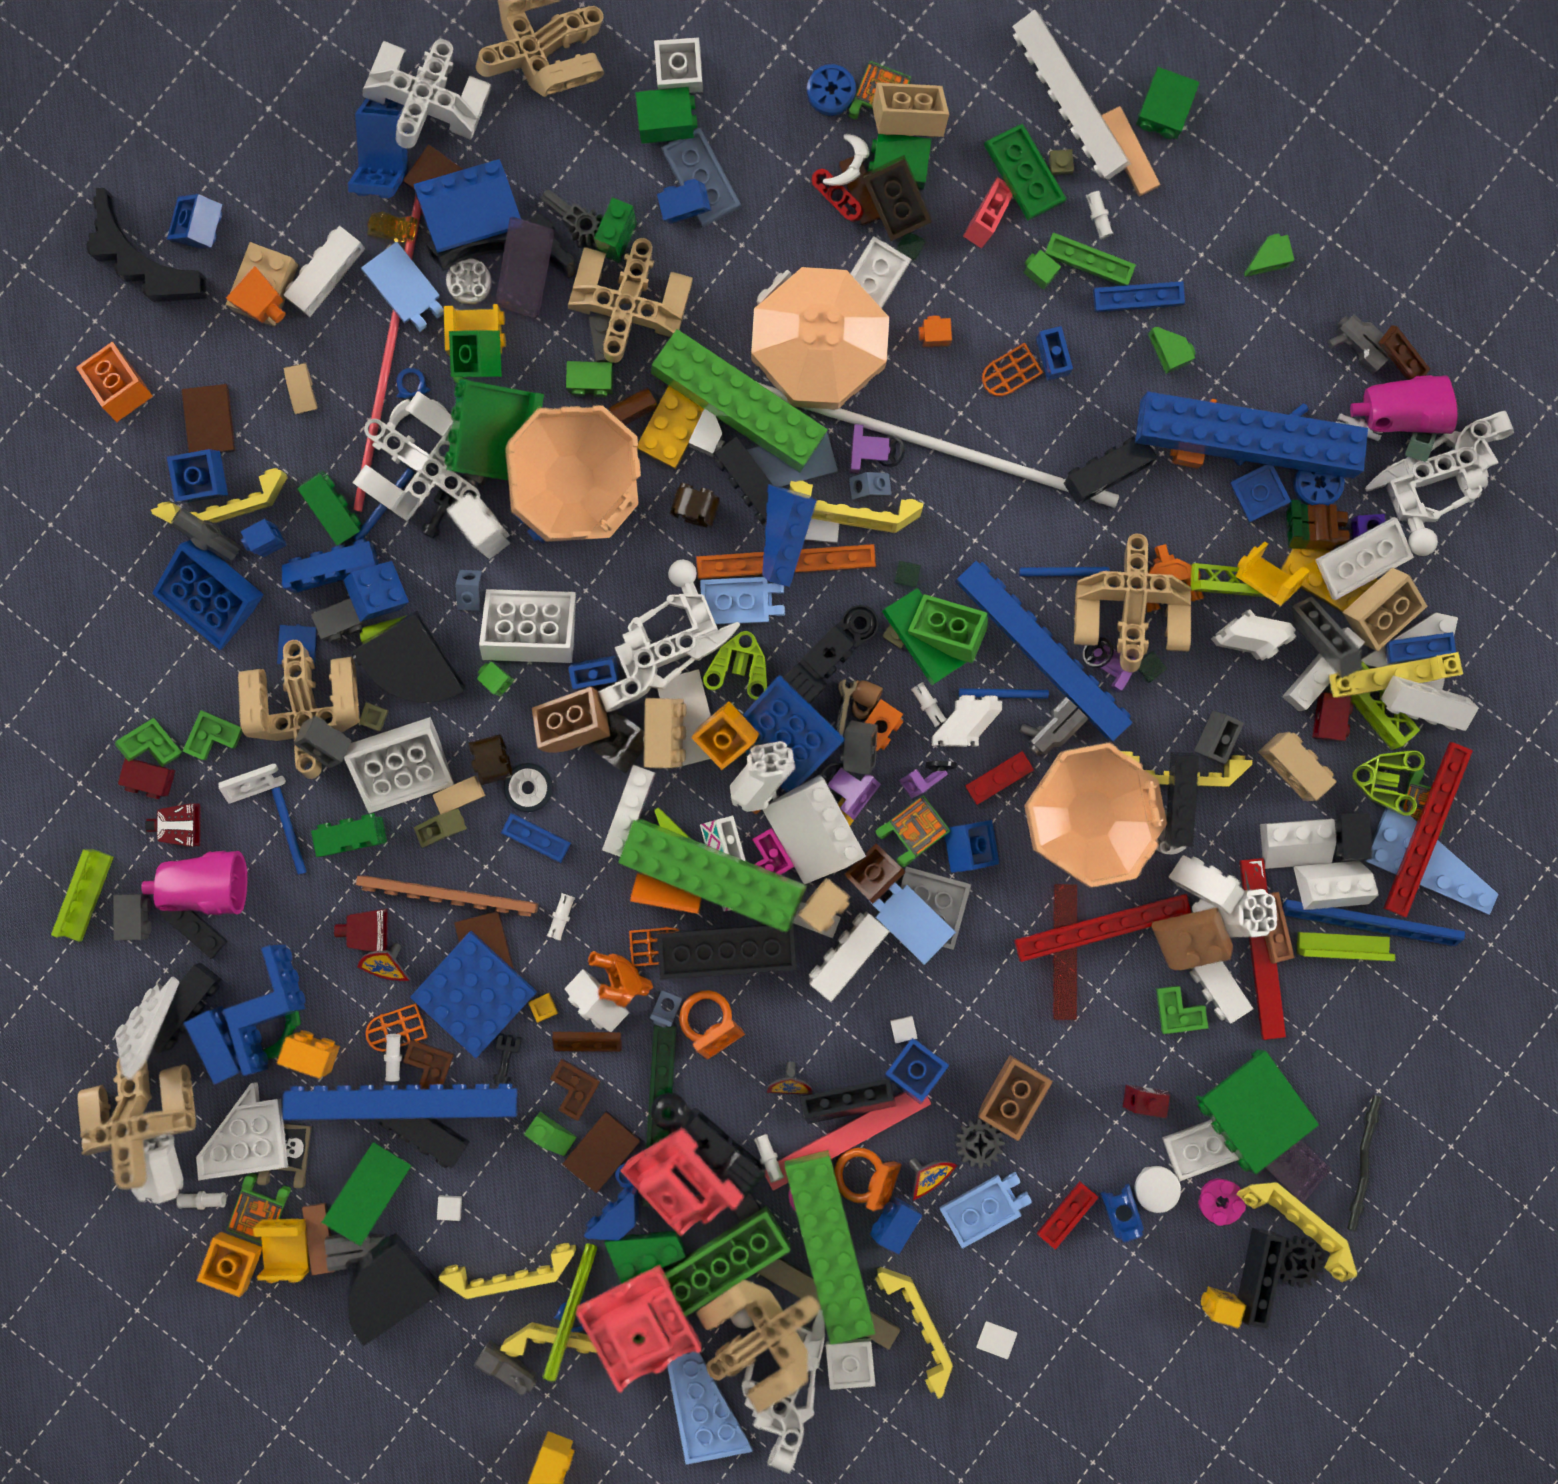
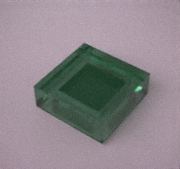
M910 232L903 236L896 250L915 262L926 240Z
M899 561L894 583L916 588L921 565Z
M1152 651L1142 659L1138 671L1150 683L1164 672L1167 667Z

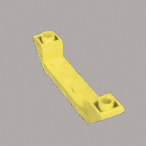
M277 468L269 469L264 472V475L259 476L263 494L261 492L248 495L249 498L233 499L228 501L227 505L221 507L214 505L207 507L205 512H191V514L202 521L208 520L212 523H218L272 506L287 479V475ZM169 501L162 502L157 505V508L151 509V512L155 516L171 523L180 506Z
M791 481L789 490L811 496L813 485L805 481ZM901 499L898 515H894L888 511L875 512L868 508L857 509L845 504L833 505L817 500L811 519L896 533L921 516L924 503L914 499Z
M1456 652L1429 659L1356 671L1343 678L1338 674L1329 675L1333 698L1386 690L1393 675L1417 683H1425L1462 675L1463 671L1459 653Z
M1121 751L1139 762L1140 756H1133V752ZM1231 755V759L1227 760V763L1224 764V777H1222V773H1209L1208 777H1201L1200 772H1198L1197 786L1229 787L1252 765V760H1245V756ZM1145 770L1157 778L1160 785H1169V771H1164V775H1155L1154 770Z
M1277 1182L1254 1184L1237 1192L1236 1195L1253 1209L1268 1202L1285 1215L1289 1221L1303 1230L1307 1236L1315 1240L1324 1250L1328 1251L1330 1256L1324 1268L1334 1278L1344 1282L1356 1277L1357 1271L1347 1240Z
M569 1243L557 1245L556 1249H553L551 1253L553 1268L550 1265L538 1267L537 1271L533 1272L520 1270L512 1276L506 1277V1274H499L493 1276L492 1280L484 1281L483 1278L470 1281V1284H468L465 1266L458 1268V1265H450L441 1272L439 1280L465 1299L556 1282L573 1257L576 1245L570 1246Z
M879 1267L877 1268L878 1276L875 1277L881 1290L885 1289L889 1295L904 1287L901 1291L907 1303L911 1301L915 1308L911 1310L916 1322H921L924 1330L921 1331L927 1344L931 1342L935 1349L931 1352L937 1366L926 1371L928 1379L925 1382L930 1392H935L939 1399L943 1396L953 1366L951 1359L911 1277Z
M531 1322L505 1339L501 1346V1351L506 1352V1355L512 1357L523 1356L528 1338L539 1344H544L545 1342L554 1343L559 1328ZM570 1333L566 1348H576V1351L580 1353H589V1351L597 1353L588 1334Z

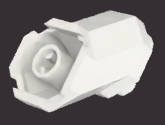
M1249 609L1241 614L1242 617L1240 619L1235 618L1223 627L1211 640L1216 646L1249 652L1256 660L1261 659L1263 661L1274 656L1279 651L1277 649L1278 646L1286 645L1295 639L1296 635L1294 632L1296 629L1291 623L1257 617Z
M969 695L959 697V700L955 701V711L932 736V746H937L938 742H940V746L967 747L972 742V747H977L979 736L1002 711V701H998V696H984L982 700H975V696Z
M782 741L756 745L751 748V753L747 756L748 764L730 785L733 805L737 806L738 804L742 806V810L750 812L766 809L769 806V801L772 798L773 801L777 798L776 790L795 769L792 749L788 748L786 743Z
M1244 890L1245 893L1231 914L1219 909L1229 937L1266 936L1277 926L1275 899L1264 890ZM1200 899L1199 902H1195L1192 912L1215 908V906Z
M162 1135L143 1140L147 1178L141 1188L131 1189V1191L139 1201L146 1202V1198H150L152 1203L157 1204L176 1198L178 1190H181L183 1187V1176L174 1147V1136Z

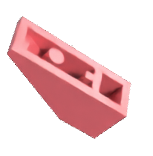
M997 177L963 235V237L980 248L994 234L1013 196L1007 184Z

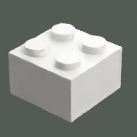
M699 38L654 41L658 90L689 87V93L703 92Z

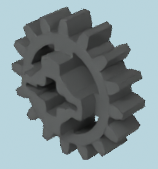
M977 1118L974 1124L969 1119V1126L961 1125L963 1132H956V1136L960 1140L955 1141V1146L961 1147L956 1152L958 1155L964 1154L962 1157L964 1163L970 1160V1167H973L975 1163L978 1164L980 1169H982L983 1163L990 1167V1160L998 1161L996 1154H1003V1150L999 1148V1146L1005 1145V1142L999 1139L1003 1134L1001 1131L995 1132L997 1128L992 1125L989 1126V1123L985 1121L982 1123L980 1118ZM984 1129L988 1130L994 1138L987 1137L984 1134ZM972 1130H974V1133L970 1137H967V1135ZM979 1135L983 1142H985L981 1144L980 1151L977 1145L974 1144L978 1142ZM965 1148L972 1149L975 1152V1157L971 1156ZM989 1149H992V1151L987 1156H985V1153Z

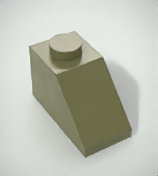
M458 808L437 815L414 827L422 848L467 829L464 818Z

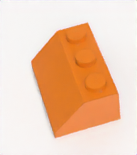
M638 872L630 901L698 914L702 897Z

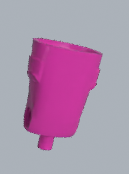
M1447 375L1416 376L1411 380L1374 385L1365 389L1364 403H1351L1350 406L1351 417L1365 416L1368 427L1373 432L1404 431L1452 434L1457 424L1456 398L1451 381Z
M209 851L202 857L163 862L157 867L155 881H143L142 893L144 895L154 894L155 906L162 911H200L207 915L240 914L244 909L247 894L246 862L240 851Z

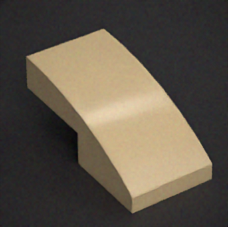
M303 363L284 368L294 413L298 414L317 409L318 406L312 390L313 384L307 364Z
M473 776L432 796L440 814L474 802L484 797L485 794L477 776Z

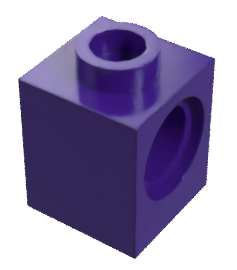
M1385 514L1359 515L1352 518V540L1368 531V522L1372 523L1374 528L1386 522Z

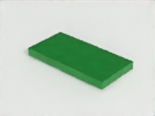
M1023 123L985 142L984 147L1027 221L1067 200Z
M917 588L885 608L882 612L930 684L934 685L967 663V661L951 657L908 633V629L923 598L922 593Z
M373 1142L321 1223L357 1245L362 1246L412 1165Z

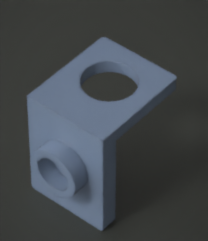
M866 472L849 478L852 500L868 495H891L889 473ZM859 480L862 482L860 493L856 491V483Z
M459 570L455 584L458 610H480L479 583L482 571ZM465 576H474V577H475V578L472 579V580H465V579H463V577H465Z
M662 990L650 1016V1019L654 1020L653 1023L666 1028V1025L671 1027L682 998ZM666 998H670L674 1002V1008L671 1011H665L661 1007V1002Z

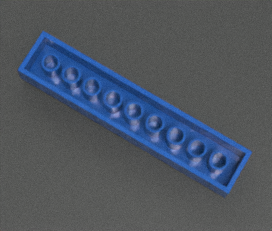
M1147 392L1140 400L1135 443L1354 479L1364 471L1368 428Z

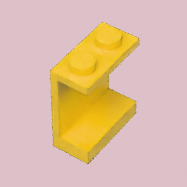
M493 304V309L455 310L453 306H444L445 351L450 356L449 331L499 330L502 354V347H505L506 344L505 334L501 333V325H505L504 311L500 310L498 304Z
M1263 542L1258 548L1254 546L1248 556L1244 555L1237 565L1240 569L1235 577L1282 606L1302 586L1310 570L1302 566L1292 576L1288 575L1262 558L1268 543Z
M261 1219L253 1227L254 1237H261L264 1263V1269L257 1276V1280H266L267 1283H274L279 1280H288L290 1283L301 1281L310 1271L306 1220Z

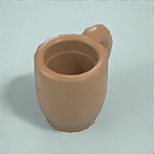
M857 680V687L850 695L854 699L852 712L856 718L863 720L875 708L883 688L865 680ZM857 702L867 707V710L861 711L857 707Z

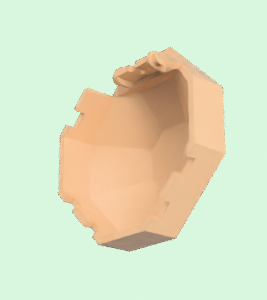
M802 267L754 308L751 360L757 367H760L770 382L786 396L787 401L793 407L838 410L852 395H855L867 385L868 381L876 374L885 369L889 316L847 270Z
M604 406L589 408L561 407L560 409L538 408L506 446L511 512L546 542L610 538L638 505L636 479L641 475L637 454V436Z
M1111 743L1060 752L1024 805L1033 850L1088 887L1136 879L1146 861L1150 859L1158 847L1156 840L1167 825L1158 779L1143 770L1142 764L1119 751Z

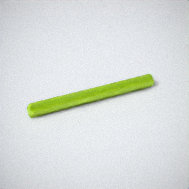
M589 1243L585 1245L543 1376L546 1380H556L576 1317L577 1306L580 1305L597 1252L596 1245Z

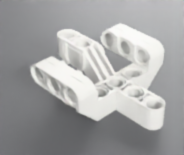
M439 39L434 42L430 53L425 51V63L423 67L419 66L416 77L399 71L400 63L406 50L383 41L363 88V97L382 105L385 104L386 98L405 105L397 124L396 141L398 145L403 148H412L416 144L427 115L450 123L449 130L452 133L471 140L487 101L491 84L469 76L461 97L456 93L446 90L448 73L450 74L454 63L451 62L453 47L447 40Z
M417 391L405 410L442 437L430 455L414 445L415 440L408 435L406 438L396 431V426L391 422H388L386 425L378 419H371L365 424L364 432L374 442L372 444L373 447L378 450L383 449L393 456L392 460L399 464L402 461L417 471V473L403 491L365 464L353 481V484L404 520L408 521L434 484L457 501L463 498L466 490H472L476 497L480 498L479 491L473 485L453 471L446 470L445 458L439 454V447L441 445H448L450 447L448 433L452 429L453 420L451 419V414L422 393ZM372 423L379 424L381 427V433L377 436H373L368 432V427ZM390 437L399 439L400 446L398 449H390L388 447L387 440ZM434 463L437 465L438 473L435 476H430L426 473L427 464ZM449 476L454 477L457 481V486L452 490L446 488L444 484L445 479ZM415 482H423L425 485L423 494L414 493L412 486Z

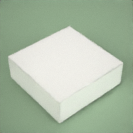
M912 1016L890 1020L895 1043L909 1041L912 1038L917 1039Z
M439 1195L437 1220L460 1221L462 1196Z

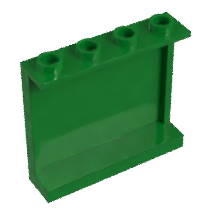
M459 379V383L456 384L454 391L457 399L456 405L453 406L451 412L453 426L448 433L450 447L449 452L445 455L446 470L508 480L506 446L538 408H542L544 394Z
M1259 1049L1251 1054L1253 1057L1251 1060L1203 1097H1195L1199 1102L1197 1105L1199 1110L1205 1116H1209L1212 1120V1128L1217 1134H1222L1226 1140L1224 1144L1231 1153L1235 1152L1239 1158L1237 1162L1245 1172L1248 1171L1254 1174L1259 1173L1319 1126L1265 1050Z

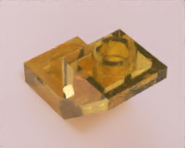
M384 211L372 213L368 220L369 228L367 235L397 242L414 241L418 219L412 216L398 218Z

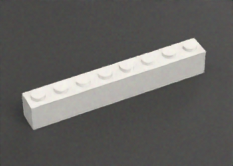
M1033 10L1012 26L1016 32L1013 36L1019 46H1025L1027 52L1024 54L1030 64H1036L1039 69L1036 74L1042 83L1047 82L1050 87L1047 92L1054 102L1058 100L1062 107L1059 109V112L1064 120L1067 121L1069 119L1073 127L1070 129L1077 140L1081 138L1085 144L1082 147L1084 153L1088 158L1093 157L1096 165L1093 166L1099 177L1104 175L1109 180L1131 163L1043 19L1036 10Z

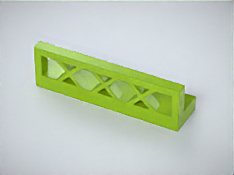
M1192 564L1191 591L1266 597L1248 584L1239 582L1237 577H1235L1236 574L1232 573L1238 572L1240 569L1238 567ZM1199 569H1204L1210 577L1207 580H1198ZM1225 571L1231 579L1228 582H1220L1216 576Z
M1361 661L1362 669L1360 670L1369 669L1367 665L1363 661ZM1385 690L1379 691L1380 701L1373 700L1370 692L1352 695L1351 702H1353V705L1391 750L1402 747L1420 731L1417 725L1405 713H1394V718L1387 717L1385 714L1386 704L1381 700ZM1399 723H1405L1411 730L1405 737L1399 731Z
M84 849L82 851L51 933L52 936H65L76 941L83 940L114 856L95 849Z
M1298 932L1297 954L1301 956L1395 961V954L1389 953L1390 937Z

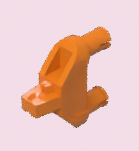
M1166 544L1156 546L1155 553L1157 558L1153 559L1154 565L1148 570V574L1173 575L1191 587L1192 565L1178 558L1175 559L1173 554L1169 555ZM1200 570L1198 572V580L1201 579ZM1191 591V602L1204 599L1202 592ZM1146 602L1147 613L1161 609L1159 603Z
M595 951L590 953L588 958L589 965L604 968L611 983V986L602 984L599 987V999L613 1001L617 1006L625 1008L635 995L647 996L649 991L652 990L651 980L640 976L638 970L625 957L617 954L604 955Z

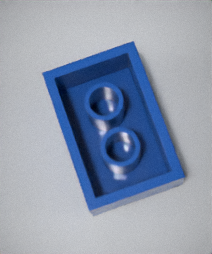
M223 1006L211 1009L184 1023L214 1085L241 1072Z

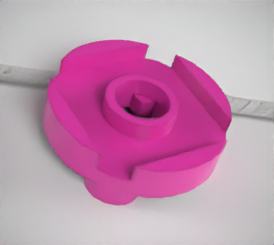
M1222 1178L1208 1181L1200 1191V1200L1198 1201L1200 1211L1209 1221L1218 1226L1234 1223L1246 1210L1245 1202L1236 1195L1241 1190L1240 1187L1234 1182ZM1220 1196L1222 1198L1227 1197L1224 1207L1221 1205L1217 1207L1216 1202H1219L1217 1198Z

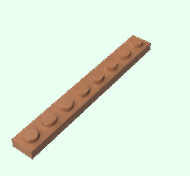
M364 875L357 876L356 885L362 886L364 891L375 892L376 888L384 889V893L389 895H398V892L407 893L406 897L420 899V895L429 896V901L442 902V899L451 900V904L464 906L465 902L473 903V908L487 909V906L496 907L495 911L509 913V909L517 910L518 915L531 916V913L538 912L539 903Z

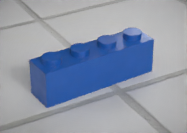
M768 484L767 525L765 526L766 541L762 575L769 582L790 587L817 500L807 494Z
M366 539L354 541L353 545L349 547L340 545L331 548V552L323 553V551L311 553L309 558L302 559L301 557L289 559L287 564L282 565V586L290 592L298 593L342 581L351 572L379 565L374 544L366 541Z

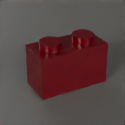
M1321 693L1318 696L1312 738L1337 742L1346 741V737L1350 733L1348 718L1353 711L1351 696L1333 698L1332 693Z
M125 758L118 785L125 786V791L138 793L141 790L147 792V797L160 799V796H169L176 770L136 759L129 762Z

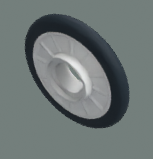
M524 763L512 769V777L504 781V795L508 803L522 812H534L543 808L550 800L553 791L552 780L548 772L541 766L533 763ZM526 781L534 784V791L531 794H525L522 790V785Z

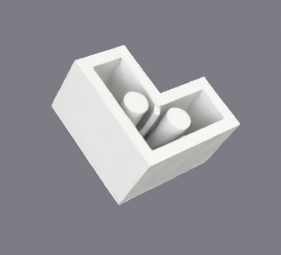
M582 969L565 988V991L570 996L568 1000L575 1007L580 1008L578 1013L585 1020L592 1019V1023L600 1030L605 1028L612 1032L629 1012L626 1008L617 1006L613 1001L599 999L598 989L601 984L595 977Z

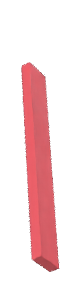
M905 1092L895 1096L896 1106L866 1112L778 1160L784 1178L770 1183V1178L765 1168L764 1172L768 1183L774 1191L789 1182L785 1170V1161L829 1150L832 1159L931 1105L929 1098L926 1096L920 1105Z

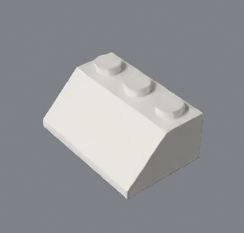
M1335 819L1260 824L1262 856L1265 869L1332 863L1336 846Z
M1360 861L1294 867L1304 910L1370 904L1378 896L1373 873Z

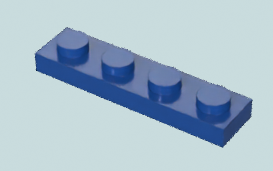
M1183 281L1094 288L1093 290L1095 312L1172 307L1185 304Z

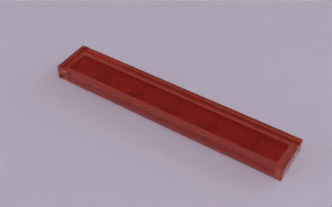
M1054 884L1053 929L1077 923V884ZM1077 947L1053 953L1054 1020H1077Z

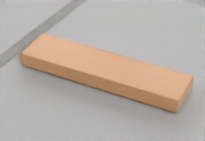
M1121 106L1101 115L1131 163L1125 170L1138 196L1158 188L1160 183Z

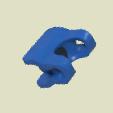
M1125 1184V1187L1121 1189L1122 1194L1118 1196H1113L1112 1193H1105V1191L1100 1192L1116 1238L1122 1239L1123 1242L1142 1237V1231L1144 1230L1129 1184Z

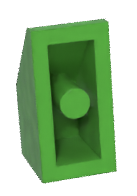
M1274 234L1267 237V240L1261 245L1244 272L1245 277L1289 267L1294 262L1289 236Z
M1157 326L1148 333L1166 374L1190 364L1195 359V349L1191 343H1188L1185 337Z
M492 661L489 664L485 663L478 671L480 675L477 679L490 692L499 697L515 681Z
M539 1112L524 1134L542 1148L565 1156L577 1136L542 1112Z

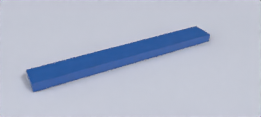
M1286 900L1282 904L1284 915L1288 917L1450 946H1457L1465 939V931L1337 908L1304 910L1302 902Z

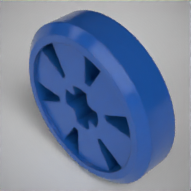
M829 64L821 66L812 73L808 80V100L811 106L821 114L828 116L839 115L850 108L855 98L856 84L854 78L847 69L839 65ZM828 86H833V89H836L834 94H829V91L826 92Z
M1297 470L1293 479L1294 492L1305 505L1324 504L1329 506V504L1338 500L1345 485L1344 477ZM1319 478H1321L1323 480L1321 482L1323 487L1320 486L1317 488L1315 486L1316 481L1314 479L1318 480Z

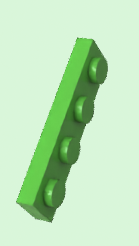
M1056 233L1052 234L1045 254L1054 260L1121 286L1129 284L1136 264Z

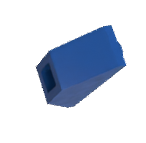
M634 1185L630 1189L625 1187L618 1194V1200L614 1203L610 1201L602 1209L603 1213L599 1217L595 1215L587 1222L586 1226L588 1228L584 1234L586 1239L619 1241L635 1226L639 1217L638 1190Z

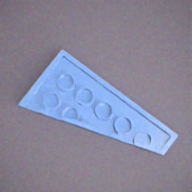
M1385 808L1371 841L1372 859L1365 862L1397 875L1417 821L1410 815L1402 816ZM1437 840L1420 886L1490 915L1498 893Z
M700 1352L686 1353L667 1365L686 1465L753 1452L750 1442L718 1384L708 1374L707 1364Z

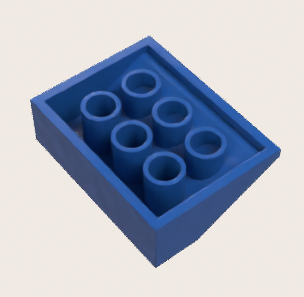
M500 159L413 184L420 209L437 253L523 227Z
M191 540L179 544L152 592L154 596L219 650L225 647L254 612L264 595L209 549L202 550L198 548Z

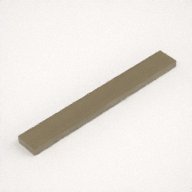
M778 1258L756 1272L801 1299L806 1296L814 1298L819 1305V1309H821L814 1278L783 1259ZM870 1311L875 1334L866 1337L871 1338V1340L889 1350L899 1334L900 1328Z

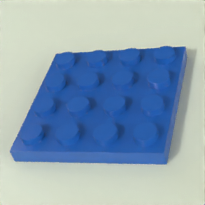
M780 675L743 714V717L759 733L755 743L745 751L747 755L751 753V748L756 745L780 741L786 743L787 747L792 749L795 769L780 786L786 793L800 786L845 740Z
M470 931L410 998L473 1057L477 1058L537 991L474 932Z

